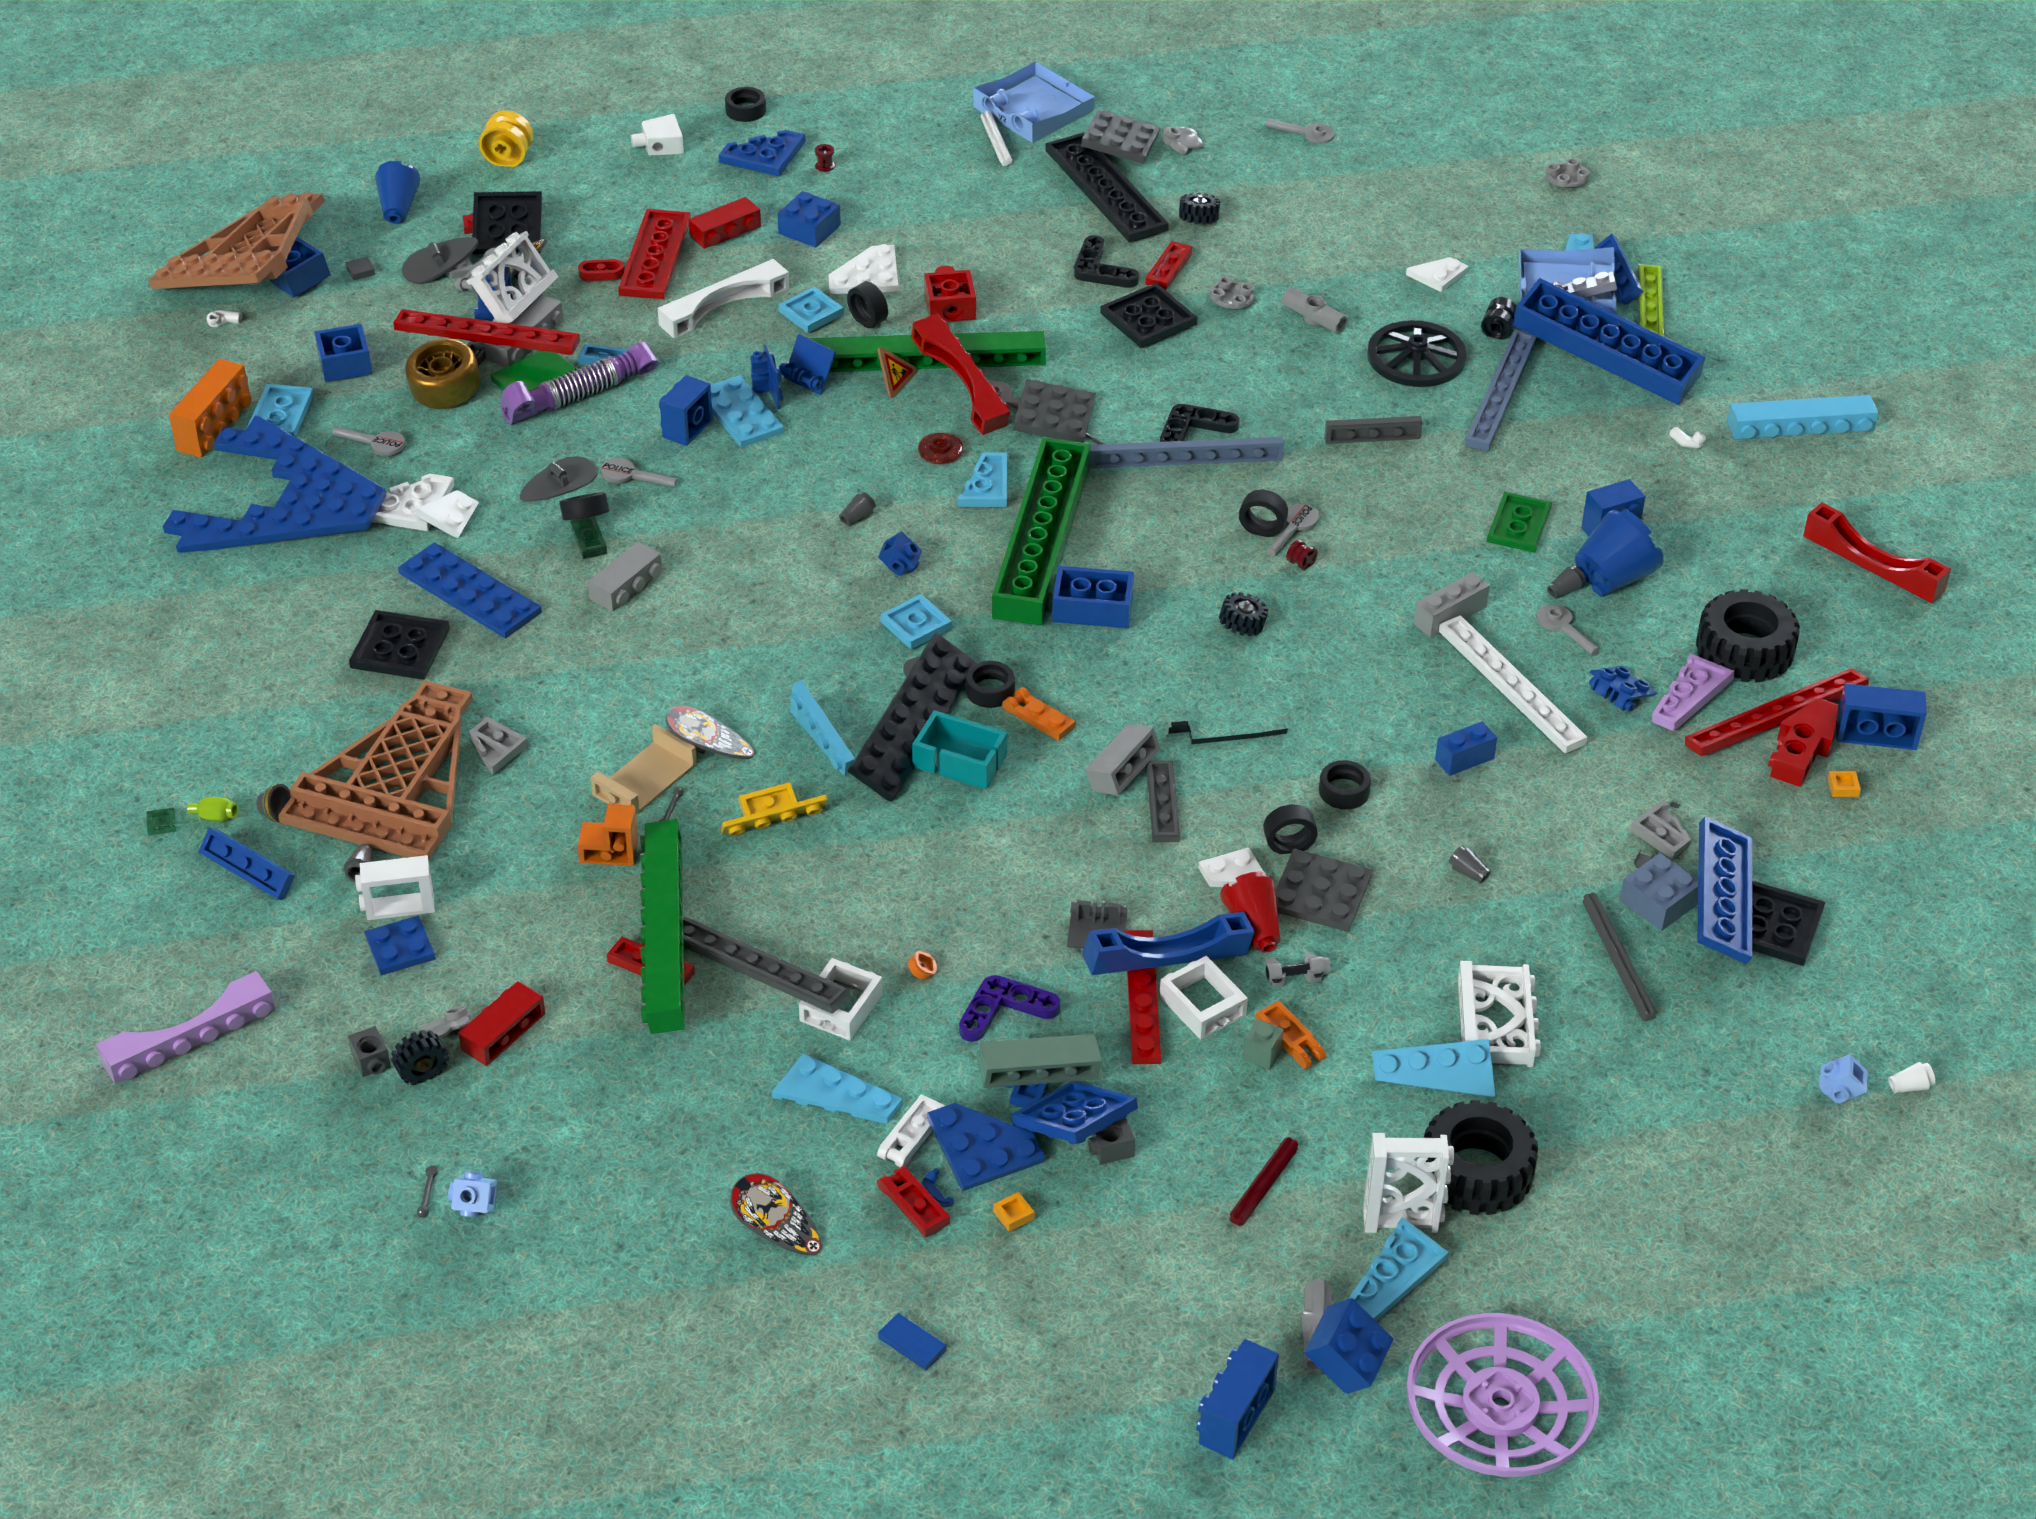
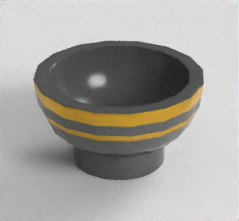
M274 784L268 787L257 798L256 805L258 811L271 821L279 822L278 815L291 798L289 788L284 784Z

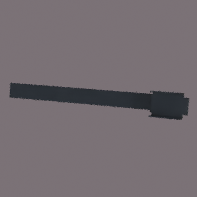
M1188 721L1171 722L1172 727H1169L1168 734L1189 732L1191 744H1202L1287 734L1288 728L1259 733L1192 739Z

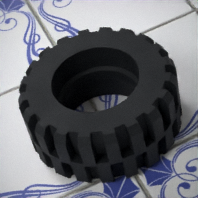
M1741 589L1739 592L1734 590L1727 591L1725 595L1720 594L1709 601L1702 611L1696 638L1697 652L1703 659L1733 670L1734 677L1740 678V682H1748L1749 679H1754L1755 683L1763 682L1764 678L1771 680L1776 678L1778 674L1782 675L1786 672L1787 668L1793 663L1800 634L1799 621L1792 609H1788L1787 604L1782 600L1777 601L1773 595L1769 594L1767 596L1762 594L1761 591L1756 590L1755 592H1748V589ZM1737 633H1749L1760 638H1749Z
M1471 1100L1469 1104H1465L1462 1101L1455 1103L1453 1108L1448 1106L1441 1110L1439 1115L1437 1114L1431 1119L1429 1127L1425 1130L1424 1138H1440V1135H1447L1448 1146H1453L1454 1149L1453 1165H1448L1451 1169L1450 1184H1445L1448 1188L1447 1203L1453 1205L1452 1209L1459 1212L1462 1209L1469 1210L1471 1215H1478L1479 1212L1493 1215L1496 1214L1498 1209L1504 1212L1511 1209L1513 1203L1517 1205L1524 1200L1534 1180L1538 1159V1142L1534 1138L1533 1130L1529 1125L1526 1126V1121L1520 1115L1515 1116L1511 1109L1505 1106L1500 1108L1494 1102L1488 1101V1104L1480 1103V1100ZM1471 1148L1483 1149L1495 1154L1502 1162L1491 1166L1474 1165L1461 1159L1456 1152ZM1428 1157L1426 1162H1433L1436 1158Z

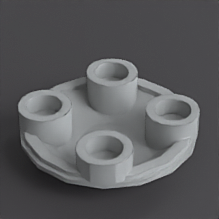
M1575 158L1567 159L1564 163H1551L1547 165L1546 178L1557 186H1580L1585 184L1590 177V171L1580 165L1579 160Z
M1227 276L1220 277L1219 282L1214 284L1209 291L1211 300L1222 307L1230 309L1247 307L1253 303L1255 297L1252 284H1242L1233 281Z

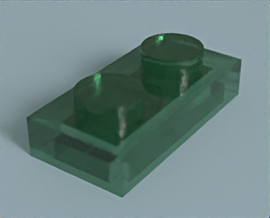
M595 516L570 521L573 535L583 559L607 554V546Z

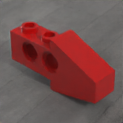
M1817 698L1781 722L1777 741H1779L1777 745L1778 752H1772L1768 766L1772 767L1770 777L1801 787L1817 754L1826 758L1830 754L1838 704Z

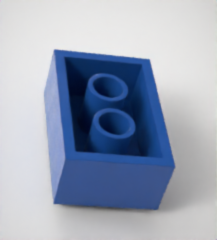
M1058 566L1053 594L1052 622L1129 628L1134 572Z
M1845 683L1836 717L1837 742L1917 750L1927 715L1926 693Z
M1245 1338L1238 1349H1232L1225 1371L1217 1373L1212 1385V1392L1210 1395L1205 1394L1200 1401L1198 1412L1201 1413V1417L1196 1428L1200 1432V1445L1230 1459H1234L1275 1391L1279 1353Z

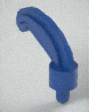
M935 1168L933 1171H929L923 1178L921 1185L940 1206H951L954 1203L953 1198L947 1197L945 1199L934 1185L938 1179L939 1169Z

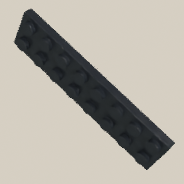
M1084 132L1045 143V151L1128 242L1168 231L1169 223L1103 152L1081 146L1082 138L1085 135Z
M936 632L924 648L847 772L884 799L892 802L914 768L912 760L913 742L933 711L947 714L966 683L967 671L978 662Z

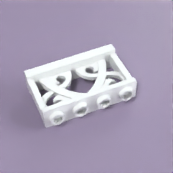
M527 231L521 234L515 232L505 239L507 243L494 249L495 254L487 256L482 261L484 265L481 264L471 271L472 276L466 281L468 285L471 284L494 316L493 322L508 324L514 321L559 277L554 269L550 270L529 240ZM516 247L520 251L519 256L515 252ZM505 267L520 271L518 284L521 292L512 286L505 287ZM486 276H489L490 279H491V282L488 283V282L486 281L485 277H486ZM524 279L528 280L529 285L525 283ZM507 292L512 293L514 297L513 300L511 299L510 294L507 295Z
M1460 961L1458 991L1462 1042L1489 1039L1490 1045L1496 1044V1046H1490L1492 1063L1524 1064L1527 1067H1533L1534 1058L1540 1056V1040H1535V1035H1538L1539 1023L1538 1018H1533V1014L1536 1013L1537 999L1536 996H1531V992H1534L1535 976L1530 975L1528 964H1523V967L1472 965V961ZM1500 983H1510L1506 984L1503 990L1498 988ZM1511 983H1516L1520 989L1512 991L1509 988ZM1485 995L1488 996L1485 1002H1479L1475 999L1476 997L1485 999ZM1494 1000L1503 1004L1514 1014V1017L1499 1029L1489 1018L1475 1014V1012L1487 1010L1492 1006ZM1523 1024L1524 1031L1519 1029ZM1480 1025H1485L1488 1028H1486L1485 1030H1479L1477 1027ZM1506 1039V1042L1514 1047H1507L1502 1041ZM1514 1039H1520V1040H1522L1523 1043H1524V1046H1523V1047H1515V1046H1516V1043H1515L1513 1040H1514Z
M1372 1133L1363 1203L1365 1232L1377 1233L1378 1228H1397L1398 1222L1403 1217L1416 1228H1431L1432 1233H1438L1439 1222H1444L1445 1207L1442 1203H1447L1448 1188L1445 1184H1450L1451 1169L1448 1165H1453L1454 1149L1453 1146H1448L1447 1135H1440V1138H1385V1133ZM1428 1157L1436 1158L1433 1162H1426ZM1387 1170H1395L1396 1172L1389 1173ZM1407 1172L1413 1174L1424 1183L1418 1189L1405 1196L1397 1188L1386 1185L1387 1183L1400 1180ZM1386 1195H1392L1390 1198H1383ZM1426 1206L1429 1209L1427 1211H1420L1419 1207Z

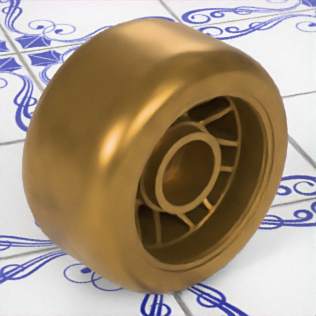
M454 339L432 340L416 348L407 359L405 373L411 394L418 403L432 409L457 407L472 398L479 388L480 372L476 357L471 348L461 341Z

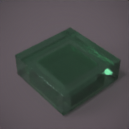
M174 808L146 811L149 836L176 832Z

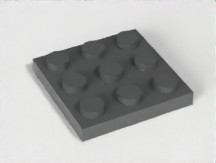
M1098 110L1082 138L1081 146L1144 164L1159 135L1160 127H1156L1149 122L1135 121L1128 116L1114 115L1110 111Z
M1026 379L1013 430L1058 440L1084 443L1096 393L1049 384L1039 380Z
M1293 849L1275 890L1277 911L1279 914L1349 932L1372 877L1373 869Z

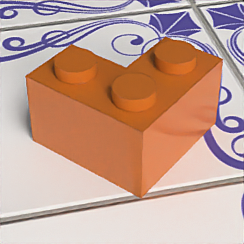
M608 804L604 823H582L577 845L579 863L634 866L639 844L635 805Z

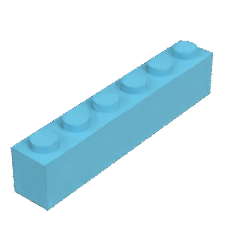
M1870 395L1730 404L1727 422L1734 439L1852 431L1865 432L1875 429L1878 411Z

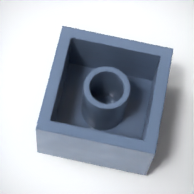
M1659 853L1624 878L1620 901L1663 931L1698 905V879Z

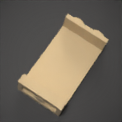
M655 724L652 726L653 743L609 778L597 771L590 777L592 795L607 804L635 805L637 815L697 765L696 747L682 741L671 731Z

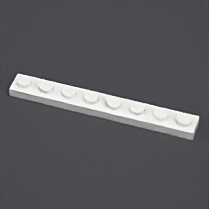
M1461 615L1440 624L1439 632L1565 754L1586 745L1587 736Z

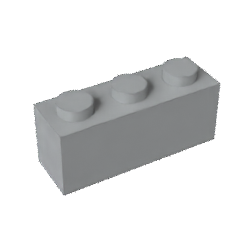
M639 542L635 543L588 581L589 599L611 611H614L620 605L626 604L632 595L642 591L649 581L660 576L662 572L661 553Z
M1471 572L1416 602L1413 624L1431 638L1440 633L1439 626L1441 623L1460 615L1465 619L1486 608L1490 585Z
M1133 724L1125 726L1085 770L1093 791L1119 795L1161 749L1154 727Z

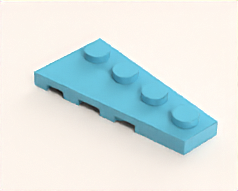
M800 680L793 683L790 696V712L829 757L834 769H839L844 776L850 774L847 770L855 758L803 681Z
M806 1054L800 1056L772 1091V1098L782 1100L784 1098L796 1101V1104L805 1106L811 1104L824 1107V1110L842 1111L850 1113L854 1117L888 1124L903 1105V1098Z

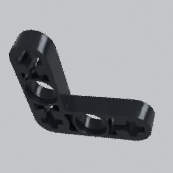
M1092 235L1085 238L1074 265V277L1076 279L1124 288H1132L1138 285L1139 273L1137 270L1099 263L1104 252V239L1102 237Z
M1177 404L1171 409L1160 436V442H1170L1171 438L1174 441H1184L1189 427L1222 433H1234L1239 429L1240 418L1232 412L1189 404ZM1201 418H1209L1211 420H1201ZM1172 428H1180V429H1182V430L1176 431V430H1171V429H1172Z

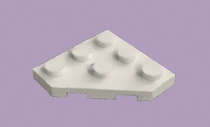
M882 244L871 246L830 273V294H848L850 289L865 281L875 284L881 292L898 291L894 245Z
M428 474L421 477L422 481L409 485L408 482L389 488V492L386 493L387 496L372 522L429 531L431 524L415 515L419 507L449 494L454 487V478Z

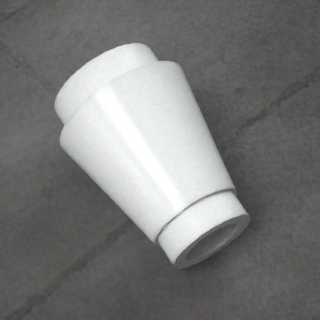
M1917 1062L1894 1074V1076L1888 1077V1082L1894 1094L1929 1090L1930 1086L1935 1085V1076L1929 1063L1922 1064Z

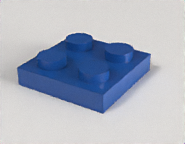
M419 915L364 931L366 941L381 976L436 960L435 953Z

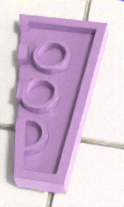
M1690 654L1687 658L1686 666H1682L1679 671V677L1670 685V691L1667 695L1663 696L1652 713V722L1672 731L1677 730L1734 680V671Z

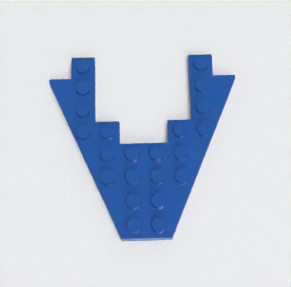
M254 416L246 430L223 427L214 442L216 451L277 460L271 470L273 477L290 481L275 507L251 504L242 520L172 510L163 525L164 533L182 536L176 545L177 552L180 553L366 530L371 525L387 494L384 487L265 419Z

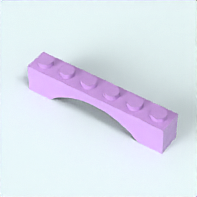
M252 972L231 982L225 992L212 1006L187 1022L157 1031L121 1032L97 1043L100 1061L115 1084L123 1080L132 1079L136 1074L148 1068L158 1067L163 1061L176 1055H183L191 1048L204 1042H211L217 1036L230 1030H237L243 1024L256 1018L267 1016L271 1011L275 1010L272 992L258 972Z

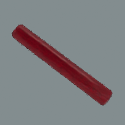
M1290 1137L1283 1139L1230 1212V1222L1238 1226L1245 1224L1297 1152L1298 1142L1296 1140H1292Z

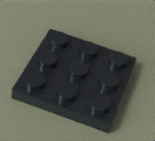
M542 191L474 192L472 237L476 238L479 244L473 251V254H485L487 250L507 243L505 239L515 232L521 234L527 231L531 243L541 239ZM517 247L515 249L516 253L519 252V249Z
M1157 283L1100 306V314L1140 348L1197 325L1198 317Z
M375 610L349 659L350 668L425 680L450 630L449 621Z
M1752 881V951L1804 966L1824 910L1825 902Z

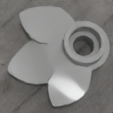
M1167 127L1162 132L1163 142L1183 155H1186L1188 148L1202 149L1204 147L1202 140L1197 136L1198 133L1191 128Z
M466 1006L453 1007L444 1012L445 1018L436 1019L418 1029L419 1031L425 1030L426 1032L429 1030L433 1031L441 1039L452 1030L466 1026L470 1022L472 1014L470 1011H467Z

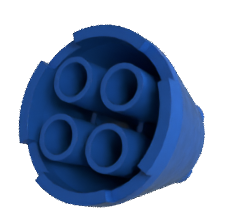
M1614 508L1609 511L1575 555L1576 566L1583 572L1585 580L1592 585L1593 591L1601 597L1653 574L1663 565L1664 558L1661 548H1656L1648 536L1652 532L1643 521L1626 509L1622 512L1616 511Z

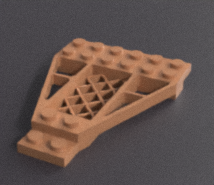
M307 192L302 195L287 194L282 198L272 197L268 199L264 204L178 256L170 258L168 263L163 268L158 269L155 275L148 281L151 288L248 284L276 279L288 268L285 261L300 228L311 218L313 212L325 202L322 193L312 194Z
M424 680L413 697L401 704L392 718L311 773L302 772L290 788L291 798L278 815L279 823L359 845L366 844L371 848L407 858L428 855L429 861L452 826L462 733L461 717L473 701L472 692ZM424 736H429L432 738L425 740ZM419 738L420 740L419 742L410 745L406 744V742ZM398 744H401L402 746L400 748L389 751L391 746H395ZM371 747L363 760L355 758ZM425 750L426 752L425 754L416 757L412 756L413 753H417ZM452 753L449 782L433 779L432 777L447 755ZM407 756L408 758L403 761L394 762V759ZM384 762H389L390 764L387 766L376 768L378 764ZM341 767L355 770L347 783L326 778ZM410 768L414 769V771L403 775L400 774V771L407 770ZM390 774H395L396 776L387 780H382L381 778ZM377 780V783L364 786L368 781ZM397 786H401L402 788L400 790L393 791L390 793H388L387 789H391ZM424 790L447 794L446 810L416 801Z

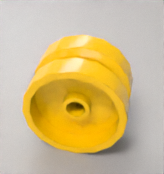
M505 110L495 112L489 117L478 141L479 150L483 157L493 165L516 167L523 161L531 145L533 129L529 122L520 114Z

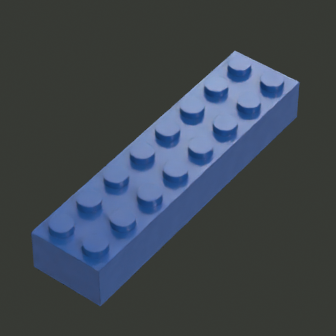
M1541 278L1537 280L1516 306L1513 326L1677 405L1681 403L1702 374L1705 356Z

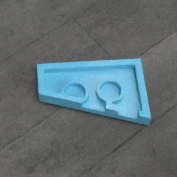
M982 453L973 470L971 479L965 484L963 494H960L957 499V507H1007V453Z

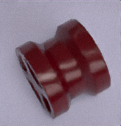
M1298 539L1289 547L1286 559L1291 563H1297L1300 569L1306 570L1316 561L1318 551L1312 546L1307 547L1304 541Z

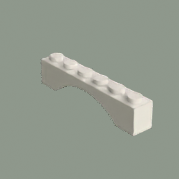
M774 259L764 262L659 307V326L674 339L694 331L697 323L707 313L723 304L744 298L772 297L789 290V272Z

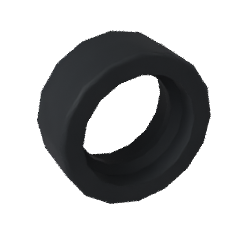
M754 87L732 89L725 97L727 116L739 122H751L760 119L766 113L765 94ZM744 102L754 103L749 106L737 105Z
M865 281L848 291L847 304L853 318L866 328H872L887 319V301L875 284Z
M1264 489L1248 493L1239 510V520L1246 531L1263 537H1273L1279 534L1288 517V507L1282 497ZM1254 506L1266 507L1276 515L1277 519L1273 521L1261 520L1251 512L1250 508Z
M605 492L580 495L559 501L564 521L587 518L609 512Z
M982 661L973 665L967 671L966 694L973 704L986 708L1001 707L1005 699L1014 696L1015 675L1008 665L999 661ZM985 679H996L1003 682L1004 685L996 689H985L977 686L976 683Z
M1338 760L1329 763L1322 769L1320 774V797L1325 803L1334 808L1345 810L1360 807L1368 800L1370 795V773L1364 766L1349 760ZM1337 779H1349L1358 783L1360 787L1354 790H1341L1332 786L1330 782Z
M1289 804L1273 810L1266 817L1263 824L1267 844L1273 852L1278 854H1290L1293 849L1305 851L1315 843L1318 836L1313 814L1302 805ZM1302 824L1305 826L1301 831L1293 835L1282 836L1276 834L1287 825Z

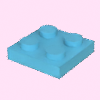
M815 286L778 304L779 312L807 333L844 315V307Z
M922 594L880 614V622L910 649L929 641L936 632L942 634L952 629V621Z

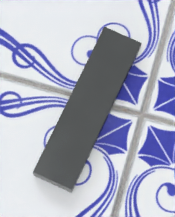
M1421 416L1328 420L1325 423L1324 440L1327 444L1420 439L1422 418Z
M1149 761L1146 764L1152 842H1180L1173 761Z

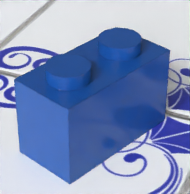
M1481 721L1439 737L1435 760L1449 776L1494 759L1497 736Z

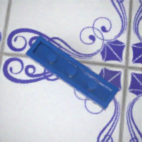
M1610 234L1595 249L1614 247V278L1617 287L1615 292L1620 302L1627 305L1644 291L1618 239L1613 234Z
M209 827L198 851L279 900H283L286 897L295 877L293 873L216 828Z

